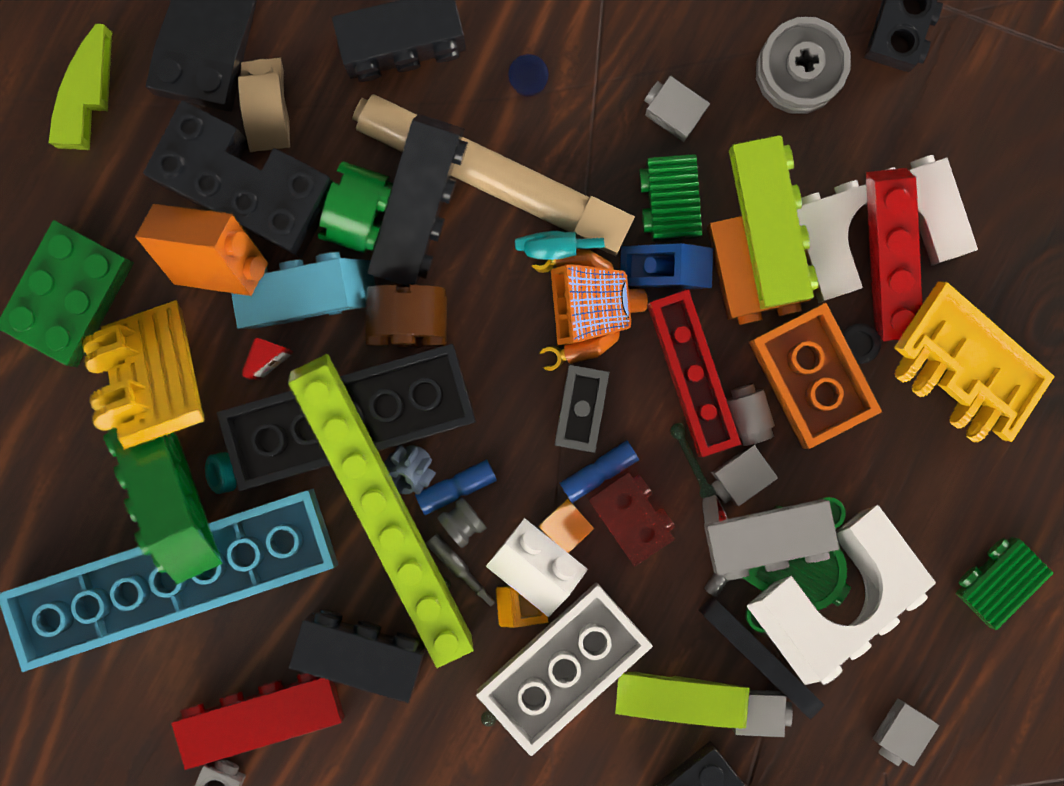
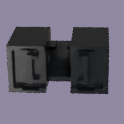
M181 100L143 174L166 189L209 211L233 214L238 223L249 232L302 259L320 225L326 198L333 182L332 179L273 148L262 171L240 160L244 150H247L249 146L246 137L237 128Z

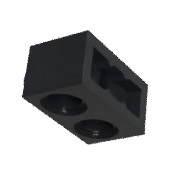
M882 0L864 58L908 73L917 66V63L923 64L931 41L925 39L929 25L935 26L937 24L943 3L937 0H917L920 4L921 12L920 14L913 15L905 10L903 0ZM900 35L904 37L909 45L908 52L900 53L894 50L891 45V36Z

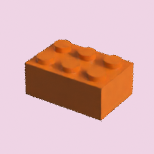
M827 303L748 342L803 449H811L882 412Z

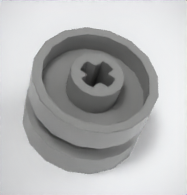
M796 17L782 23L768 37L756 61V80L762 95L774 107L790 114H808L823 108L844 86L851 70V52L845 37L831 23L817 17ZM796 62H804L808 67V71L805 72L803 66H796Z

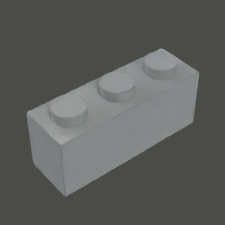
M825 499L704 524L714 573L717 575L724 574L725 580L747 577L750 575V568L765 566L766 572L790 567L789 560L805 557L806 563L830 559V551L839 550L830 502Z

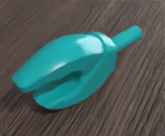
M548 231L527 235L515 240L516 250L525 251L528 257L548 260L576 256V249L605 248L604 238L576 239V232Z

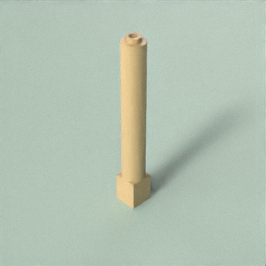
M372 94L368 100L361 98L354 111L352 120L358 122L356 126L357 131L403 152L411 122L417 114ZM462 137L463 141L468 142L467 150L461 166L454 164L451 176L563 230L576 232V238L578 239L604 238L605 248L599 249L613 256L617 255L635 216L593 196L588 197Z

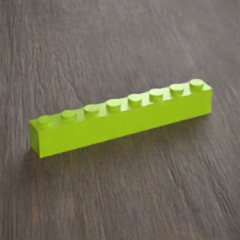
M326 354L291 371L288 383L436 668L473 652L471 632L329 355Z

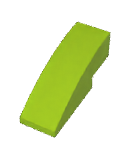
M95 24L83 40L70 62L59 88L52 114L49 143L59 149L90 150L92 110L108 111L112 32L104 24Z
M626 672L618 678L615 714L677 723L744 729L747 725L750 687L679 676L666 677L640 672Z

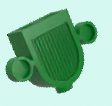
M832 497L820 498L830 502L835 529L844 522L846 515L843 504ZM775 505V507H774L773 509H778V508H783V507L778 506V505ZM840 548L839 550L830 551V559L806 563L805 557L789 560L790 567L766 572L765 566L750 568V575L743 577L744 580L764 591L775 581L792 576L817 611L832 603L840 606L851 589V586L846 583L847 564ZM747 607L745 618L749 626L758 632H766Z

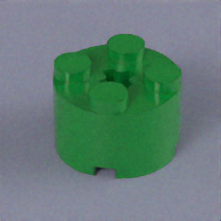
M342 161L336 171L342 173L339 184L332 182L319 225L324 229L318 234V238L362 253H366L368 249L373 251L382 225V221L379 220L381 212L386 211L394 183L389 182L390 176Z

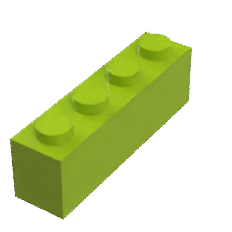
M781 135L732 145L729 149V155L760 309L806 301L813 298V290L818 289V279L814 265L808 266L805 250L810 249V240L806 225H799L797 210L802 209V200L798 185H791L789 170L794 168V161L790 145H783Z

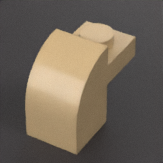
M281 58L241 62V76L238 77L239 97L250 152L272 150L273 148H289L290 126L284 98V71Z

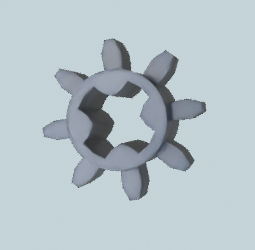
M398 445L394 453H390L384 462L387 470L390 471L389 474L398 492L401 494H410L413 491L417 495L420 494L424 487H428L436 472L428 468L432 461L429 454L423 448L415 445H409L406 448Z

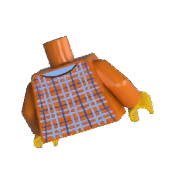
M576 249V256L548 260L546 264L541 266L531 265L540 273H546L551 270L557 344L565 345L564 349L548 346L541 350L540 354L552 351L557 355V363L543 367L545 370L553 371L559 368L563 361L572 364L601 356L618 342L620 331L631 327V313L644 312L647 309L648 298L646 291L643 288L628 289L627 274L624 271L614 270L610 261L591 250Z

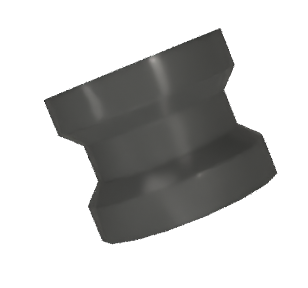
M463 497L456 501L453 510L449 513L443 512L437 517L445 530L461 548L468 544L469 537L474 533H482L487 529L484 522Z

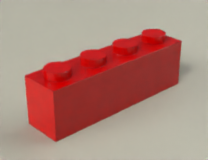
M907 168L866 172L874 329L883 341L899 340L923 305L916 176Z
M689 289L650 302L647 306L698 457H705L741 445Z
M303 672L296 675L298 682L283 686L281 680H276L258 686V694L244 697L243 692L239 691L219 698L220 705L205 709L204 703H199L181 709L182 716L175 719L171 724L185 770L342 723L345 715L335 682Z

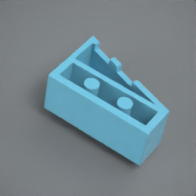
M331 252L317 255V263L304 265L303 260L286 261L279 263V271L269 273L266 267L264 275L259 280L252 296L231 293L237 329H255L302 321L305 318L329 314V316L342 314V311L355 308H366L367 287L375 286L374 275L367 274L371 260L341 258L340 252Z

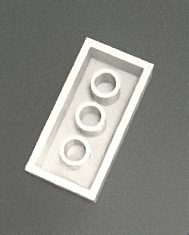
M596 582L477 689L476 696L525 751L532 756L649 651L653 645Z

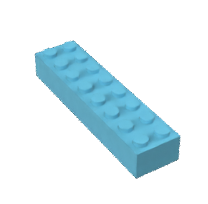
M314 489L209 523L222 564L179 584H176L167 572L161 574L158 571L151 553L144 555L140 547H136L0 593V607L22 672L335 568L339 564Z

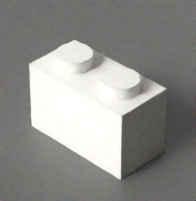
M526 519L519 524L486 565L488 569L548 617L571 594L588 570Z

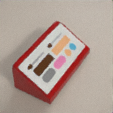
M260 338L254 339L242 371L243 377L260 381L291 356L294 351Z

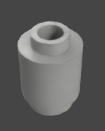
M748 384L731 390L732 398L726 401L743 446L757 444L773 438L772 428L775 424L764 389L755 390L754 384Z

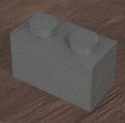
M573 365L568 366L555 446L595 453L610 372Z

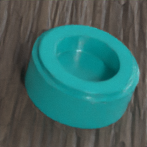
M221 452L209 455L205 463V475L211 490L216 494L234 491L237 482L229 454Z

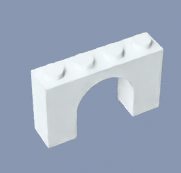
M930 155L910 162L912 169L909 171L916 176L919 229L931 265L978 250L948 158L935 161L934 156ZM857 180L834 187L836 194L821 199L819 192L802 197V209L797 210L799 225H806L809 234L810 249H806L805 254L808 266L814 265L816 270L818 289L814 291L818 303L863 288L848 243L850 222L857 210L864 204H867L866 184L859 186Z
M879 505L860 511L836 531L839 544L857 566L865 584L864 606L860 615L849 626H841L824 618L816 610L792 576L775 581L746 605L805 685L820 681L824 685L835 679L843 671L840 667L843 662L849 657L851 660H854L868 651L872 646L869 643L871 638L877 633L884 635L896 627L900 622L897 616L905 609L911 611L924 603L928 598L925 592L936 584Z

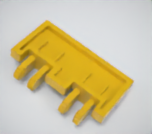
M937 282L894 347L904 356L895 370V377L902 383L910 381L925 360L928 359L911 388L913 389L912 391L917 396L924 397L938 383V386L958 402L949 419L954 427L961 429L974 417L971 425L968 426V430H966V437L974 443L982 441L983 438L985 439V436L988 435L991 429L1002 440L1012 442L1055 377L948 282Z
M177 300L101 326V330L94 332L92 335L85 336L82 348L83 352H86L87 355L84 359L86 370L88 369V372H92V374L108 371L110 385L103 387L101 390L97 389L96 392L91 394V407L94 408V411L96 410V412H93L94 416H92L94 426H97V429L106 431L108 429L111 430L113 427L117 428L118 439L124 449L204 421L183 313Z

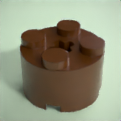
M378 285L367 287L365 345L389 346V340H391V344H396L397 348H420V340H422V346H446L447 297L445 288L425 285H410V287Z

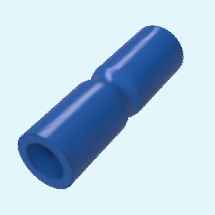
M626 440L599 457L595 463L585 466L559 484L570 501L574 503L599 487L604 480L613 478L639 461V458Z
M486 459L455 474L453 478L442 480L422 490L418 495L415 493V497L424 515H427L456 501L460 496H467L496 482L497 478Z

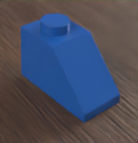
M683 243L621 246L620 271H624L627 274L628 287L668 289L712 288L713 248Z

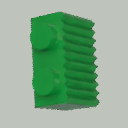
M696 154L648 158L646 168L639 169L641 193L648 192L649 208L642 209L644 233L651 232L652 242L700 238L702 236Z
M1011 537L1008 540L1002 538L997 541L987 552L990 559L979 569L976 566L969 569L960 578L958 583L962 587L955 593L989 628L996 631L1054 574L1019 538Z

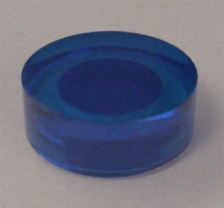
M526 54L519 56L512 62L509 68L510 85L515 92L522 96L537 95L547 85L548 68L545 62L535 55Z

